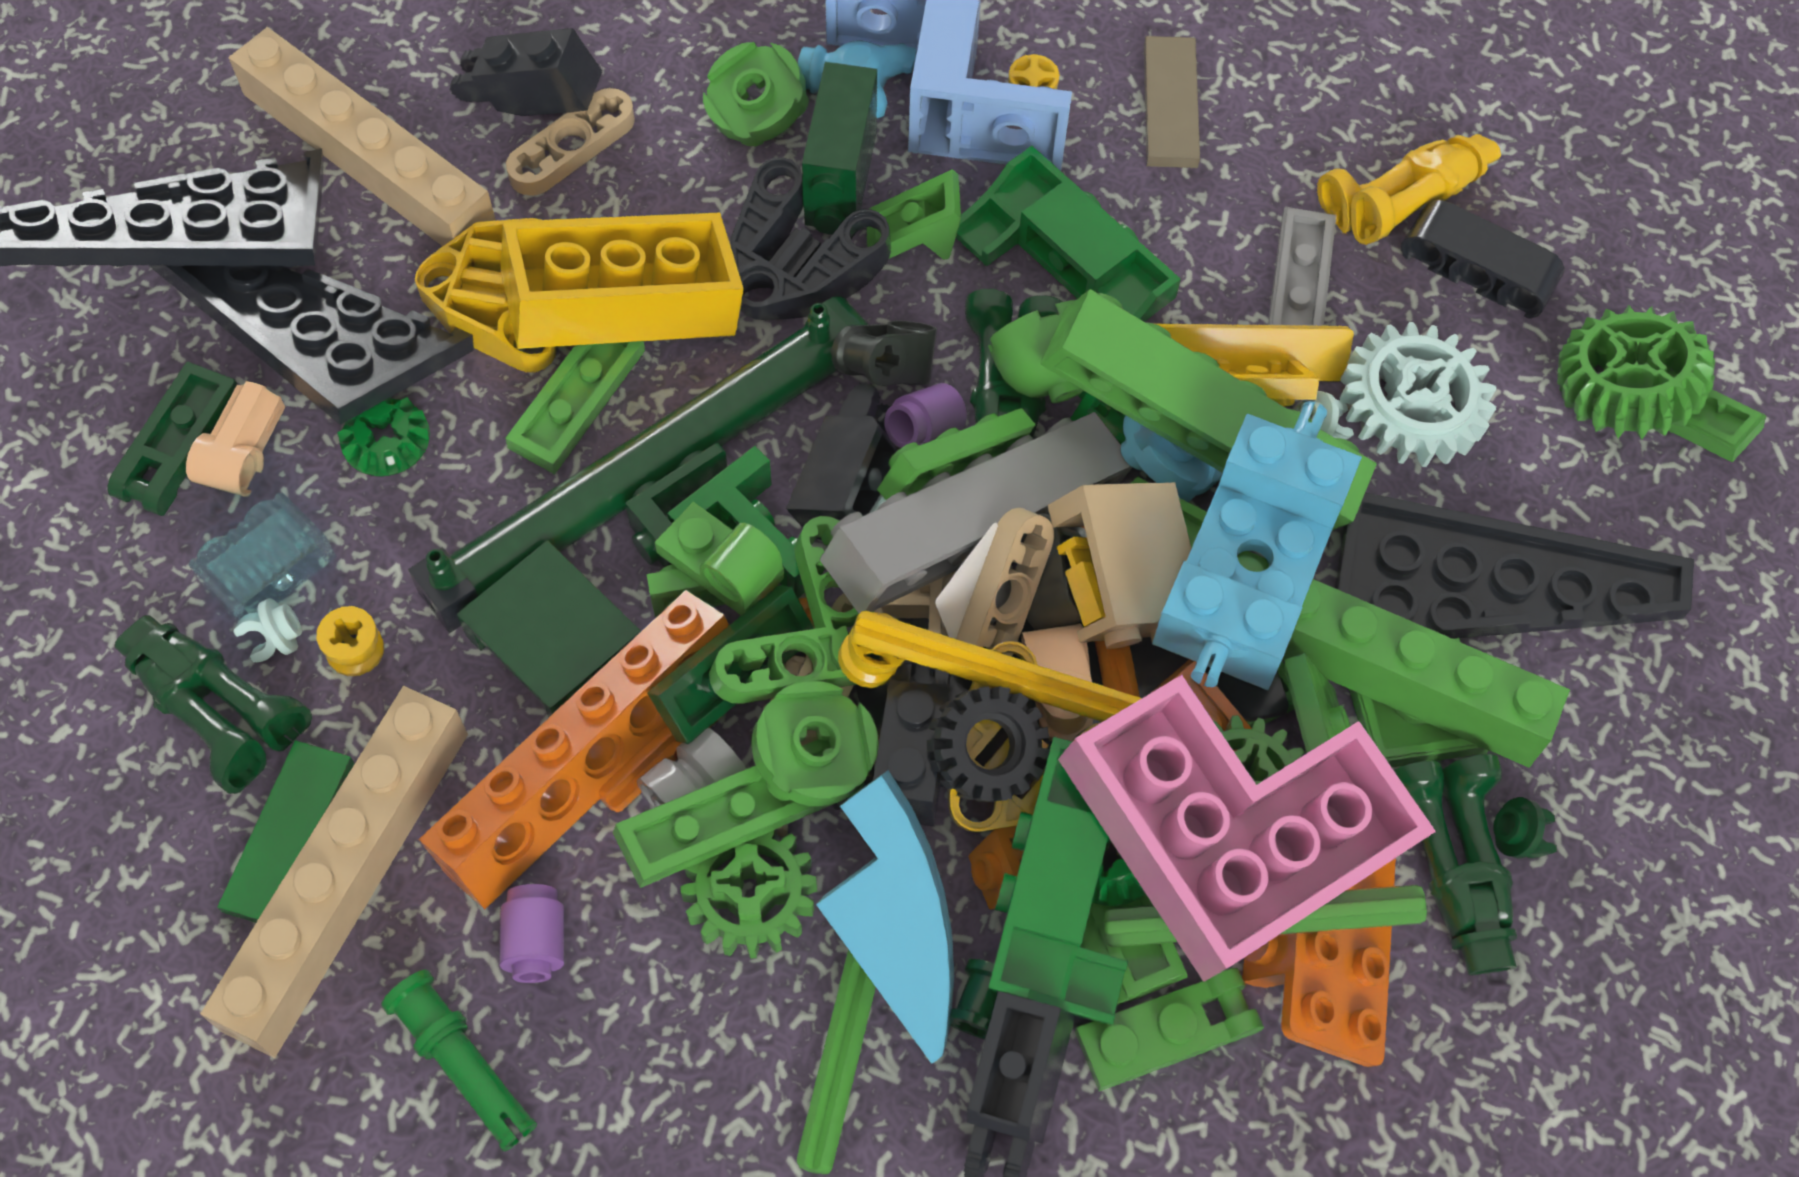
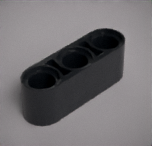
M1443 200L1430 201L1423 207L1401 243V252L1405 259L1410 261L1411 257L1429 265L1428 270L1456 284L1460 280L1476 288L1475 293L1506 307L1509 304L1526 312L1524 317L1529 319L1538 317L1543 312L1565 270L1562 260L1550 250Z

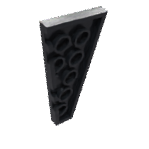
M322 149L304 152L305 161L278 165L275 157L255 161L256 169L229 174L226 170L218 167L134 183L135 192L109 197L105 196L103 189L82 192L83 201L60 206H53L50 202L43 199L0 207V266H315L323 186Z
M148 265L339 425L474 351L473 334L455 328L451 333L430 326V317L413 310L405 316L381 306V298L310 269L300 274L284 266L228 267L185 265L174 267L169 265Z
M1365 492L1354 521L1344 525L1335 588L1449 638H1469L1683 619L1691 610L1694 559Z

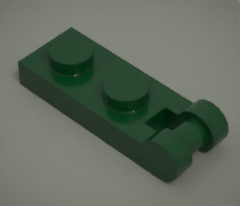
M187 361L112 472L107 485L108 494L126 503L130 502L131 499L142 502V506L146 511L164 516L177 497L178 488L187 476L186 461L193 442L203 433H212L234 389L238 385L236 380ZM149 467L157 470L151 481L143 479Z

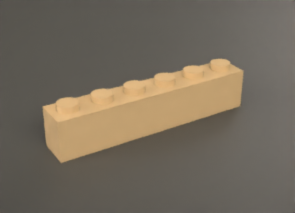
M266 27L228 57L243 94L314 149H322L323 156L441 246L450 242L475 222L496 221L489 193L486 189L269 27Z
M402 687L201 1011L200 1015L220 1032L273 1058L277 1056L468 736L456 709L410 688Z

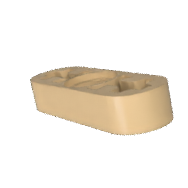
M607 88L594 93L588 111L567 112L515 149L506 161V169L513 189L524 195L542 194L629 132L635 120L631 98L619 89ZM607 109L610 112H615L619 109L620 115L613 117L607 114L602 117L601 111ZM597 126V133H594L592 129ZM567 136H579L585 140L583 146L572 151L563 150L557 146ZM545 150H548L550 153L547 157H545ZM527 165L532 169L540 167L541 172L536 175L530 171L523 174L522 168Z
M1024 508L1011 509L999 520L958 631L957 640L979 647H986L989 650L1003 642H1018L1054 542V529L1051 522L1046 517ZM1026 533L1027 536L1023 543L1021 542V538L1023 534ZM1012 562L1017 563L1016 570L1010 568ZM1010 580V596L1005 604L997 608V592L1006 581ZM991 619L997 621L995 626L990 624ZM1004 653L1005 655L1013 656V653Z

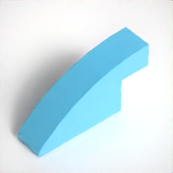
M887 770L840 806L877 857L826 893L816 905L932 1064L942 1057L950 1028V1012L954 988L952 929L945 890L930 844L912 806L889 770Z

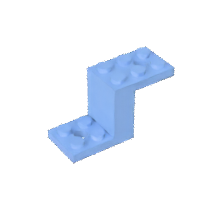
M826 0L827 44L842 46L850 41L863 40L881 46L904 43L907 47H913L917 50L910 87L908 152L1007 165L1013 158L1030 146H1033L1061 171L1072 91L1002 83L996 80L972 79L978 45L981 0ZM870 9H879L887 14H874L870 12ZM1014 125L1023 129H1011L1006 126Z

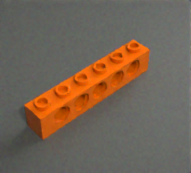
M685 590L419 838V841L445 874L484 909L497 899L601 799L599 795L600 788L667 726L647 692L729 626L724 614Z

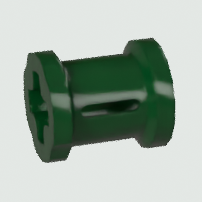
M970 959L965 967V973L969 977L957 1008L951 1009L950 1026L985 1040L998 992L988 990L994 963L981 959Z

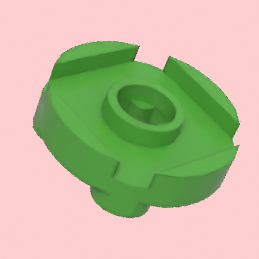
M754 42L737 45L721 55L712 65L707 75L710 84L707 88V96L703 92V104L708 116L723 135L740 141L747 146L761 145L764 141L783 133L808 107L809 99L806 94V81L802 70L788 50L774 43H770L773 48L768 46L757 47ZM755 84L759 89L766 86L760 97L747 101L749 97L747 89Z
M822 681L798 682L786 686L765 706L753 729L751 745L756 767L760 775L766 780L768 791L774 797L783 801L792 800L806 806H827L845 800L849 795L854 794L864 783L877 758L878 734L875 723L867 709L861 703L856 706L849 698L841 695L844 691L843 689ZM808 730L816 731V736L819 740H828L830 748L823 750L821 756H813L802 747L800 742L804 741Z

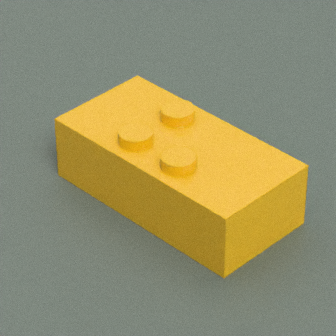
M721 213L503 222L501 275L517 349L736 335L744 288Z

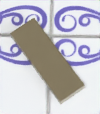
M1145 36L1147 166L1198 168L1200 142L1196 38Z

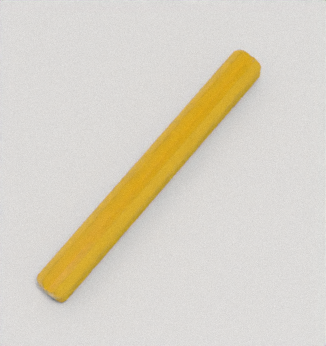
M861 611L852 631V641L855 644L993 688L999 686L1010 688L1009 693H1021L1028 699L1101 722L1142 699L869 611Z

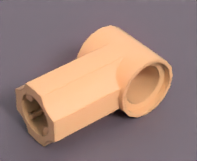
M246 381L243 385H237L212 433H203L193 442L186 461L188 479L194 483L243 497L249 496L252 491L247 490L255 472L261 473L263 470L264 457L262 452L285 409L281 397L257 383Z

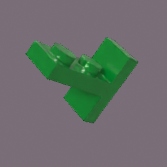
M754 446L667 513L668 519L673 523L692 502H695L732 530L739 523L743 522L759 529L774 543L781 554L784 579L779 584L792 587L797 598H799L805 591L795 559L794 546L797 538L792 536L787 539L775 527L774 518L768 509L755 499L772 485L770 460Z

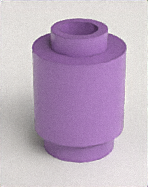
M937 383L897 398L885 414V429L890 440L898 447L902 448L912 442L922 445L935 440L948 429L956 427L959 431L963 430L966 424L967 412L965 403L955 388L945 383Z
M542 884L519 885L507 891V902L503 903L500 907V968L512 973L513 980L517 982L539 983L547 981L551 978V971L559 970L564 966V905L558 901V892L551 886Z

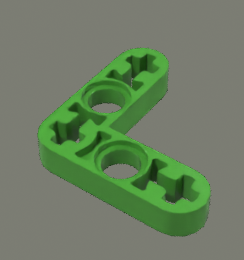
M827 516L811 519L804 525L794 546L795 559L815 629L740 640L726 644L718 652L709 672L710 684L714 692L721 699L730 703L740 704L773 699L786 686L803 681H822L834 684L839 688L857 685L851 682L842 672L838 662V651L843 640L848 635L847 628L855 624L859 613L854 607L847 612H838L827 605L824 599V591L831 587H840L829 572L822 575L825 570L824 565L820 561L824 553L823 548L812 547L816 537H821L824 545L828 546L833 539L831 530L839 520ZM789 650H798L805 653L813 664V672L806 676L791 674L782 663V654ZM870 653L867 656L879 660L881 655ZM767 655L768 668L760 669ZM732 662H738L739 667L744 671L760 669L753 671L746 683H741L740 678L736 674L727 675Z

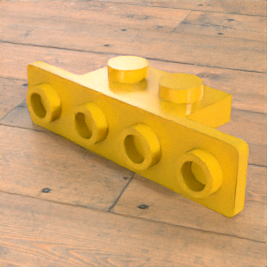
M1156 324L1166 329L1173 340L1189 350L1204 353L1215 359L1219 364V368L1240 381H1248L1258 385L1266 392L1268 398L1282 406H1291L1295 403V400H1316L1319 381H1340L1348 365L1354 336L1353 330L1347 326Z

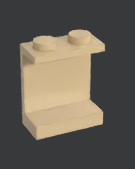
M1175 482L1082 485L1048 504L1053 528L1085 527L1105 611V618L1077 631L1079 642L1105 641L1107 649L1134 645L1142 641V637H1151L1153 643L1163 608L1181 566L1187 560L1192 549Z

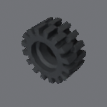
M988 686L955 695L956 698L954 700L945 702L939 709L942 712L941 716L932 719L929 727L935 733L934 739L927 740V751L934 750L935 760L929 763L933 772H941L944 778L939 782L946 789H955L958 791L956 796L966 800L974 799L976 802L1004 801L1012 799L1013 795L1023 794L1031 788L1028 785L1030 780H1039L1044 770L1038 767L1039 762L1047 760L1050 749L1042 748V739L1050 737L1048 727L1039 728L1036 721L1043 717L1037 707L1028 708L1025 705L1029 700L1021 693L1011 694L1009 693L1010 688L1001 686L989 688ZM982 720H991L998 723L1006 731L1009 739L1008 755L1004 762L994 769L979 767L972 761L967 751L968 734L971 728Z

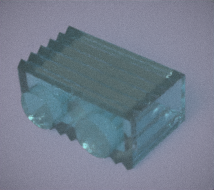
M282 492L277 493L274 500H266L254 505L247 512L244 521L239 522L236 528L230 529L227 536H218L207 541L200 548L197 558L191 559L189 566L201 585L238 623L243 616L249 613H258V604L268 598L275 600L277 603L282 601L334 560L336 555L327 537Z

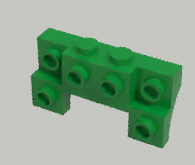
M1030 146L1009 161L989 189L970 208L961 214L956 238L985 266H988L1018 244L1077 299L1089 289L1096 293L1107 294L1117 299L1125 311L1143 322L1177 297L1181 278L1141 244L1136 234L1128 226L1119 224L1102 209L1094 195L1090 192L1082 191L1033 146Z
M1053 737L1033 814L1020 812L1011 848L1023 851L1017 876L1004 873L995 910L1007 913L988 990L1000 991L1052 1005L1076 1016L1113 1025L1122 981L1129 961L1079 947L1082 944L1108 835L1058 760L1072 741Z

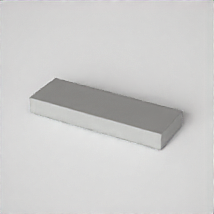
M1284 207L1268 325L1324 326L1337 215Z

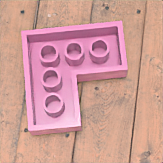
M1182 675L1075 738L1058 759L1203 982L1237 963L1436 832L1359 721L1256 785Z

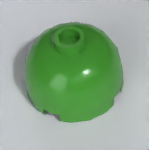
M1075 300L1055 304L1059 315H1049L1041 318L1038 310L1026 314L1007 324L990 338L992 345H988L996 368L1004 382L1016 393L1032 398L1049 396L1052 403H1060L1074 398L1083 392L1081 388L1040 365L1066 308Z

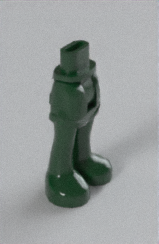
M996 289L973 291L967 296L965 301V316L967 323L977 335L979 342L977 388L972 391L970 396V403L975 413V424L989 414L996 413L998 416L1022 408L1035 423V427L1029 434L1034 438L1039 417L1046 411L1045 398L1028 397L1016 393L1009 387L997 370L988 345H992L990 341L992 335L1012 322V298L1005 292ZM1035 295L1027 298L1020 304L1017 319L1038 310L1041 318L1049 315H1059L1055 304L1063 301L1048 295Z
M145 615L124 631L115 642V649L126 657L125 667L132 674L139 677L144 687L153 697V707L163 714H173L205 742L210 749V775L215 783L228 794L240 793L264 770L266 754L253 737L232 724L203 700L205 696L211 692L217 695L246 721L266 745L278 752L284 751L299 734L301 735L311 725V711L303 703L291 696L268 695L254 688L237 676L224 663L225 659L217 649L206 648L194 639L181 634L172 623L161 625L152 616Z
M1494 754L1469 756L1451 763L1443 770L1441 763L1437 761H1420L1394 769L1400 781L1436 831L1423 839L1421 843L1427 857L1432 879L1428 887L1435 898L1451 936L1456 937L1451 939L1452 949L1462 950L1467 973L1471 976L1503 972L1516 968L1517 965L1511 942L1517 939L1516 929L1511 928L1513 924L1511 897L1513 881L1510 871L1502 866L1493 844L1484 807L1485 795L1502 778V769L1498 756ZM1442 795H1444L1451 810L1464 850L1466 864L1459 865L1445 822Z

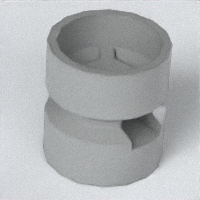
M708 727L691 743H681L676 747L678 758L676 762L664 758L636 781L645 799L652 808H655L746 770V767L731 747Z

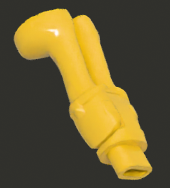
M1479 134L1471 137L1456 135L1447 141L1444 139L1411 150L1404 156L1402 162L1381 177L1366 184L1359 185L1347 170L1336 168L1323 174L1318 180L1317 194L1319 203L1327 214L1337 215L1336 225L1343 233L1352 230L1355 239L1360 244L1368 245L1388 236L1395 226L1424 204L1433 200L1445 201L1449 197L1461 192L1465 186L1476 181L1486 173L1488 164L1500 159L1501 150L1496 142Z

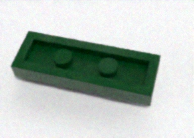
M778 585L654 686L647 694L675 740L689 744L737 704L721 699L714 692L710 684L709 672L718 652L726 644L815 628L792 587ZM789 650L782 654V663L785 664L799 651ZM767 655L760 669L768 668ZM732 662L727 675L736 674L740 678L741 683H746L751 673L760 669L744 671L741 670L738 662Z

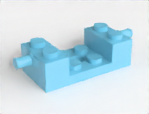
M1305 402L1302 405L1301 413L1294 429L1285 428L1248 413L1246 414L1226 461L1219 486L1189 556L1183 562L1163 608L1152 643L1196 661L1197 664L1191 673V678L1198 684L1201 683L1208 666L1211 669L1204 684L1206 687L1217 686L1220 673L1223 672L1269 690L1283 659L1312 579L1362 458L1359 455L1324 443L1317 438L1321 425L1327 416V410L1321 404H1319L1312 422H1308L1315 402ZM1243 551H1256L1267 559L1269 568L1261 572L1249 571L1239 563L1237 555Z

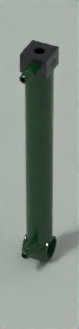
M841 296L833 297L822 304H813L803 328L449 555L443 547L430 550L425 559L408 569L418 593L450 634L461 626L457 613L547 540L559 552L563 551L626 509L625 502L630 500L635 491L649 481H659L676 470L685 457L695 451H705L716 443L723 446L838 371L834 367L831 355L836 336L847 326L869 324Z

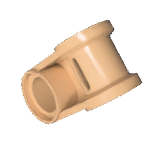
M1081 623L1021 633L1022 644L1032 651L1039 666L1092 682L1087 642L1080 643L1077 631L1083 628ZM1035 701L1036 707L1043 715L1039 719V725L1041 728L1048 727L1050 737L1048 739L1050 741L1053 740V737L1072 741L1086 727L1093 725V719Z

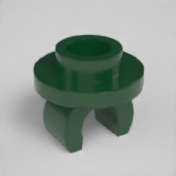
M1516 797L1509 800L1497 813L1493 823L1498 850L1502 854L1516 859L1525 857L1540 858L1556 853L1557 845L1552 842H1546L1543 839L1545 825L1555 822V815L1551 811L1541 808L1535 801L1524 797Z

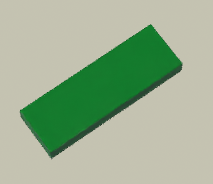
M297 740L294 741L218 904V908L222 913L257 923L355 763L350 756Z

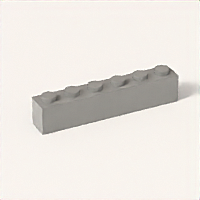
M1095 412L1076 421H1072L1069 417L1064 418L1054 424L1044 435L1033 439L1030 435L1024 436L1014 442L1005 453L996 457H992L989 453L984 454L972 461L964 471L956 475L950 476L948 472L937 475L920 491L907 496L905 492H899L884 501L874 512L862 516L860 512H854L846 516L831 530L833 539L821 556L820 561L858 613L861 611L872 612L958 570L994 522L998 524L1002 516L1011 509L1024 508L1036 514L1043 513L1050 516L1048 504L1082 485L1120 484L1132 467L1123 458L1120 443Z

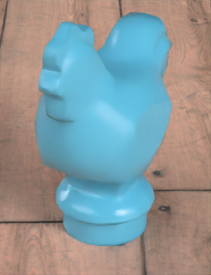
M856 40L845 43L831 53H827L826 49L821 45L816 46V48L803 47L798 58V65L805 77L806 89H809L812 94L818 93L825 62L877 69V118L884 116L887 109V99L883 90L885 83L895 75L912 73L917 50L913 47H907L904 43L881 46L868 41Z

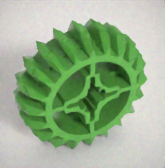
M1628 305L1623 314H1615L1606 308L1600 320L1586 317L1581 329L1571 330L1567 344L1563 345L1562 351L1559 354L1557 384L1559 385V391H1562L1565 407L1574 408L1577 421L1592 419L1595 432L1611 427L1614 428L1616 436L1619 438L1625 431H1636L1642 440L1648 430L1654 429L1665 436L1671 428V424L1685 427L1691 418V414H1700L1709 393L1713 390L1715 378L1713 375L1715 368L1714 351L1709 350L1707 335L1696 334L1693 321L1678 324L1675 311L1660 316L1656 315L1653 306L1644 313L1634 312L1631 306ZM1598 364L1604 369L1600 374H1597L1593 369ZM1672 369L1677 376L1673 378L1667 371Z

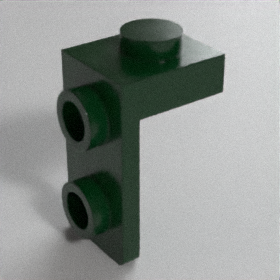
M719 443L712 445L705 451L698 450L689 454L682 460L676 470L659 481H649L635 491L632 498L625 502L630 527L636 533L632 536V541L648 564L652 565L659 561L663 567L672 565L656 552L655 541L672 524L665 515L727 467L726 451Z

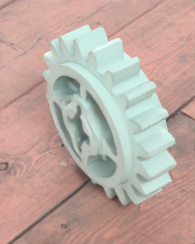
M1409 322L1401 336L1398 330L1390 324L1386 326L1381 338L1370 333L1363 346H1356L1340 380L1346 385L1340 396V401L1346 404H1353L1346 416L1347 422L1363 421L1365 423L1358 436L1360 440H1365L1372 436L1380 439L1376 451L1378 454H1383L1392 446L1397 448L1398 463L1401 464L1406 461L1411 452L1417 454L1418 461L1422 467H1427L1435 453L1444 464H1448L1456 452L1466 455L1474 443L1480 441L1490 426L1488 421L1496 411V406L1489 402V400L1495 393L1496 386L1481 383L1489 372V367L1485 365L1472 366L1470 362L1476 350L1474 348L1466 349L1463 352L1455 348L1458 343V336L1456 334L1451 335L1444 342L1438 339L1437 326L1432 325L1424 336L1419 335L1414 322ZM1379 376L1386 382L1384 387L1388 393L1386 398L1380 387ZM1452 399H1454L1456 410L1451 405Z

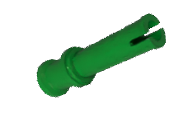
M426 969L417 971L397 984L384 997L381 1003L382 1009L387 1015L395 1014L399 1017L415 1039L413 1049L418 1056L428 1060L434 1058L447 1077L454 1083L497 1140L503 1152L510 1150L519 1141L505 1124L504 1120L506 1118L511 1119L524 1137L531 1133L538 1123L528 1115L482 1057L479 1050L465 1035L468 1029L466 1017L461 1011L452 1012L432 986L434 976Z

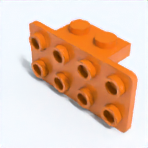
M1396 858L1347 890L1394 886ZM1392 926L1279 934L1244 957L1242 976L1244 983L1264 988L1284 984L1281 1029L1286 1038L1365 1067L1379 1066L1383 1063L1385 1056Z

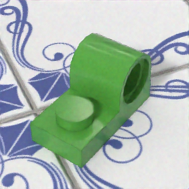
M692 502L655 541L656 552L741 616L784 579L781 554L765 534L744 522L739 523L732 530L695 502Z

